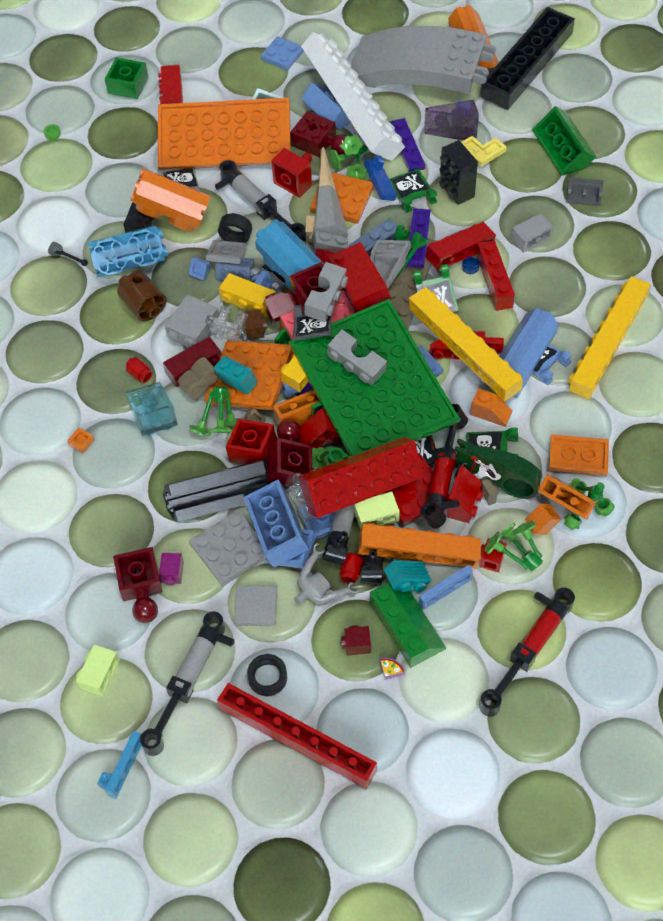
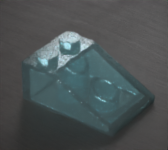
M160 382L125 392L136 425L142 436L152 435L157 431L168 430L178 425L174 407Z

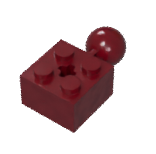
M307 111L290 131L292 147L320 158L321 149L324 147L326 150L331 145L332 150H336L338 155H345V150L342 149L341 145L345 142L344 139L347 135H336V123Z
M285 419L277 427L279 438L268 447V482L272 483L279 480L284 486L302 489L299 476L313 471L312 445L295 442L301 435V427L295 420Z
M153 547L114 555L118 586L123 601L137 598L132 607L133 617L140 623L152 622L158 615V606L153 599L149 598V595L163 592Z

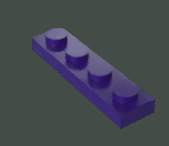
M406 119L389 121L394 126L395 133L402 138L401 142L405 147L400 153L408 171L425 169L424 160Z
M413 208L409 241L412 242L415 232L420 233L421 237L428 240L430 209ZM427 243L416 250L406 267L424 268Z

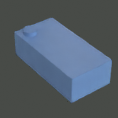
M279 480L244 497L263 552L273 567L310 550L288 493Z

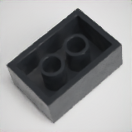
M457 140L441 148L439 184L442 189L446 190L450 199L459 205L475 197L478 161L462 142Z

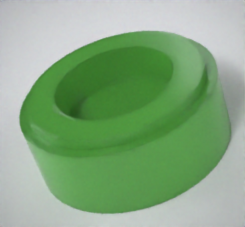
M50 124L44 128L46 139L56 140L60 137L61 131L58 125Z

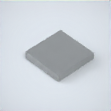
M213 240L206 254V261L241 264L247 250V243Z
M236 586L235 626H276L277 586Z

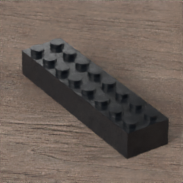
M547 7L486 77V82L481 84L480 97L508 110L573 34L575 18Z

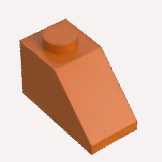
M478 388L472 401L471 415L506 427L512 410L497 394Z

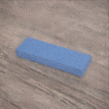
M467 565L419 596L420 607L425 610L472 580L473 569L470 565Z

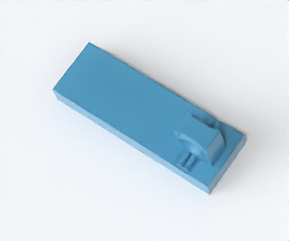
M132 732L113 774L106 772L101 774L97 784L105 789L109 797L117 799L142 746L140 743L141 733Z

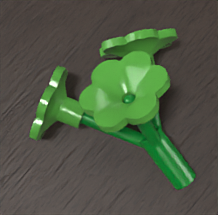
M357 135L352 137L346 136L345 142L341 145L342 149L345 150V155H338L336 150H330V161L334 169L339 170L341 168V161L354 155L357 156L356 164L348 166L346 175L363 180L366 178L367 169L360 165V156L368 151V147L362 146V142L359 141Z

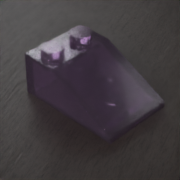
M468 100L425 108V134L456 140H466L471 136L477 138L479 112L475 101Z

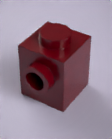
M353 625L344 628L345 636H341L342 649L346 648L347 656L371 653L369 626L360 627Z

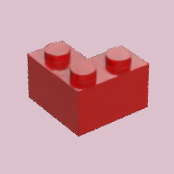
M322 408L300 426L301 435L299 438L301 443L312 445V448L323 447L327 442L343 445L327 413Z

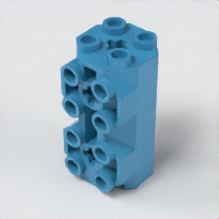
M278 219L273 220L270 225L256 233V249L263 256V262L272 271H276L285 279V285L293 293L294 290L289 276L322 262L284 222H280Z
M153 225L87 242L89 247L92 246L89 250L95 271L99 270V272H96L97 277L109 276L124 270L140 266L144 267L165 260V256H168L166 246L162 245L160 240L163 239L161 228Z

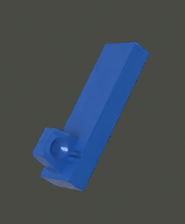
M376 155L373 159H366L364 166L380 200L395 201L397 195L383 168L385 162L382 156Z

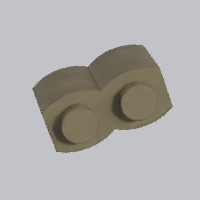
M202 357L194 363L191 370L186 371L179 378L178 383L195 400L201 397L207 387L213 385L219 379V376L216 374L214 366L205 357Z

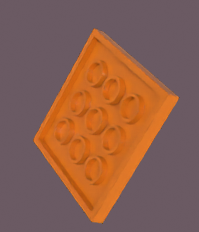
M226 340L220 360L223 356H227L251 368L258 383L249 394H245L222 382L219 378L213 385L209 386L204 402L207 404L209 391H213V387H227L228 392H230L231 407L273 410L282 387L281 369L285 363L288 364L291 361L292 349L287 344ZM213 399L211 405L219 406V403H214Z

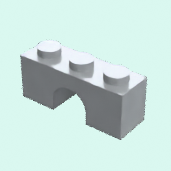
M328 262L325 263L319 275V287L327 291H311L305 303L304 315L326 322L328 316H332L335 301L338 302L340 300L342 287L345 288L348 283L346 268Z
M341 330L328 344V356L333 361L341 363L348 372L355 373L362 382L373 386L386 371L387 361L373 351L366 357H356L353 352L357 348V340L344 330Z

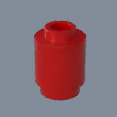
M130 358L126 362V371L137 381L146 383L151 379L153 375L151 368L140 358Z
M351 552L346 555L339 572L341 581L349 584L351 582L356 583V580L359 579L363 559L359 554Z

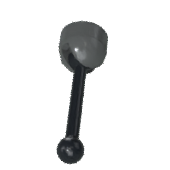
M53 241L49 246L48 254L58 257L62 254L80 262L83 266L88 264L86 259L82 260L64 252L62 245Z

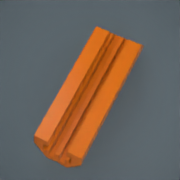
M470 5L456 7L448 18L450 28L487 35L479 13ZM487 35L486 44L491 45L490 40H489L488 35ZM493 54L494 59L492 62L480 61L479 66L485 67L491 72L499 62L496 55Z

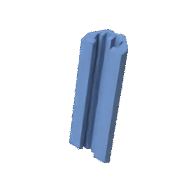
M535 308L524 315L499 356L502 360L507 361L515 372L522 376V390L558 331L559 325L552 313L542 311L539 308ZM521 391L515 394L514 397L518 398Z

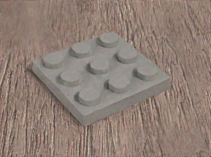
M239 510L189 541L191 547L222 587L266 559L257 533Z

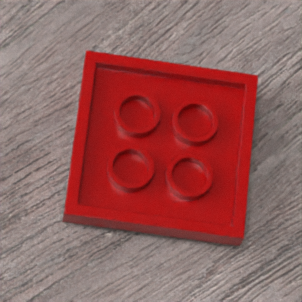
M419 455L424 475L423 478L384 492L393 493L400 511L399 522L402 526L422 517L420 509L427 500L433 471L422 455Z

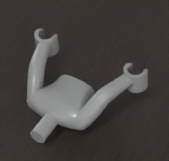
M315 544L311 550L312 555L305 563L299 575L298 584L303 592L294 598L295 602L300 604L309 598L317 605L344 595L354 597L359 589L356 591L350 589L354 584L353 582L349 583L345 588L327 593L331 586L322 574L316 572L308 576L317 558H320L325 550L322 552L316 551L319 544Z

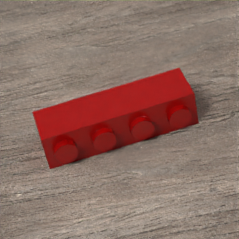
M180 64L160 66L161 73H158L159 83H161L159 84V93L162 94V96H159L160 104L183 103Z
M485 222L475 224L451 236H446L439 241L430 243L427 247L425 258L439 271L441 265L448 264V266H451L476 255L478 243L495 240L496 234Z
M495 240L478 243L477 260L495 310L513 308L515 293Z

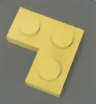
M473 136L462 141V144L478 161L480 167L505 153L507 149L496 137L484 145Z

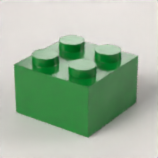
M116 57L105 77L107 93L138 99L148 79L146 63Z

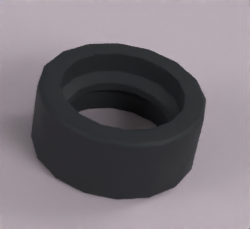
M235 213L222 216L218 227L219 236L223 240L246 243L252 232V223L249 219ZM232 226L239 228L240 230H242V232L231 230L228 227Z
M259 655L252 660L247 670L249 685L259 695L273 696L281 692L286 686L288 679L286 665L276 655ZM263 665L276 666L280 672L278 681L267 686L259 684L255 678L257 669Z

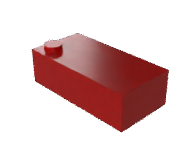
M361 242L328 256L331 264L347 269L346 277H348V283L342 289L356 313L387 299L391 301L386 283Z

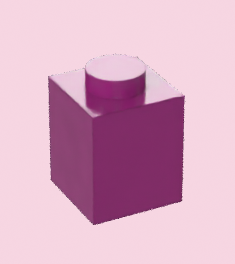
M182 553L161 554L159 568L161 583L166 585L181 584L184 566Z

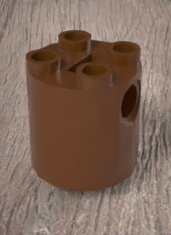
M139 269L119 279L118 296L137 319L146 322L154 319L163 311L167 302L166 296L142 270Z

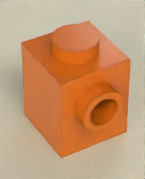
M540 504L525 520L526 522H535L536 526L531 529L534 534L546 535L562 519L551 504Z

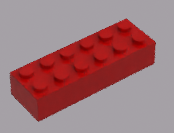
M402 437L299 476L309 513L316 518H320L421 479L424 475L415 440Z

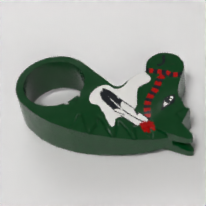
M462 439L457 440L460 447L455 446L454 449L457 452L455 460L459 464L455 477H457L460 466H464L478 479L484 477L491 479L511 496L529 499L538 494L542 472L533 463L510 452L490 447L475 446Z

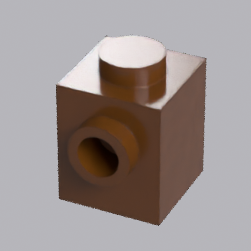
M261 310L243 312L247 340L264 338V330H267L266 319H262Z

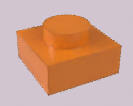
M78 428L67 442L71 447L84 453L95 439L90 433Z

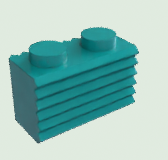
M223 356L214 367L215 372H217L216 374H218L222 382L245 394H249L258 383L251 368L227 356Z
M393 560L384 569L393 591H424L432 581V578L428 575L427 568L423 565L424 562Z

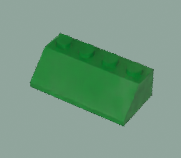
M556 106L532 129L562 176L585 169L596 158V155L567 112Z
M386 583L370 591V604L410 668L446 650V646L410 590L407 592H402L401 590L393 591L391 584Z

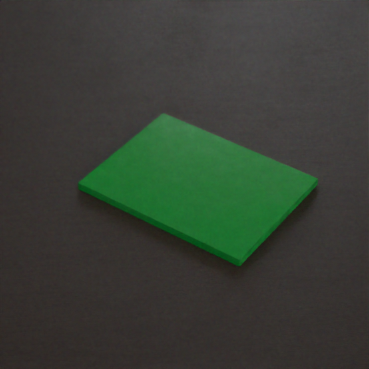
M390 299L333 322L331 324V335L289 341L290 348L350 457L402 437L410 438L416 442L460 422L458 414ZM341 330H344L357 340V348L353 352L356 357H366L373 351L387 361L386 371L373 386L362 382L355 373L348 372L341 363L333 361L328 356V344Z

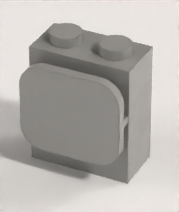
M186 295L165 324L167 337L186 347H191L209 336L211 337L213 334L212 329L220 319L218 307Z

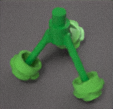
M575 478L569 483V485L583 494L589 491L588 497L597 501L595 511L598 515L608 516L614 510L615 506L611 500L603 498V489L605 488L603 483L599 482L597 485L587 487L586 483L579 478ZM569 512L567 516L564 515V524L569 529H580L579 526L582 520L579 518V515Z

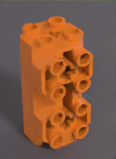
M142 168L139 175L141 179L137 180L134 187L135 191H133L130 201L136 204V209L145 215L157 219L161 218L162 215H166L171 225L190 232L194 228H199L211 196Z

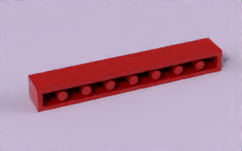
M227 683L217 699L218 707L221 711L365 789L369 787L377 772L376 761L230 683Z

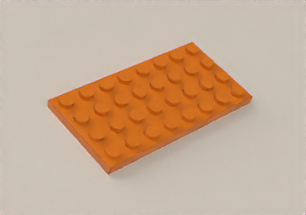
M290 98L158 104L159 170L219 167L220 163L225 160L233 161L236 166L272 164L271 160L283 148L291 151Z

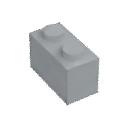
M540 213L512 228L511 240L524 253L550 239L553 226Z

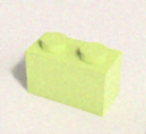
M392 492L382 493L354 504V512L360 529L362 524L374 523L384 526L399 521L400 511Z
M94 644L91 651L89 650L85 656L83 668H80L77 672L76 682L79 688L103 697L120 661L117 652Z

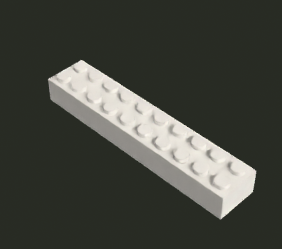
M312 32L301 46L369 150L376 155L393 161L405 147L401 142L402 138L395 133L394 126L387 121V116L380 111L379 104L372 99V94L365 89L366 85L359 80V75L351 68V63L344 58V53L337 48L338 44L333 39H327L321 33Z

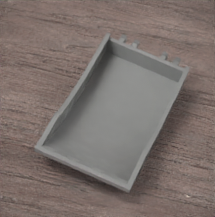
M442 26L395 27L362 36L352 59L351 68L357 72L359 80L371 88L379 85L411 84L439 87L470 94L473 83L484 84L486 82L489 71L485 67H480L479 64L480 61L492 62L496 48L493 45L486 44V34Z

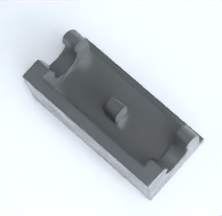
M569 177L566 203L600 206L604 180Z

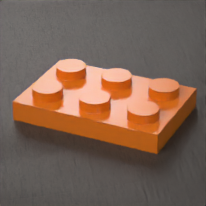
M551 434L549 471L607 476L609 439Z

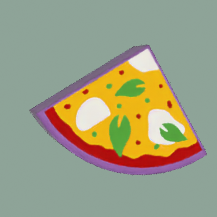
M379 658L385 680L405 675V670L398 661L391 658Z

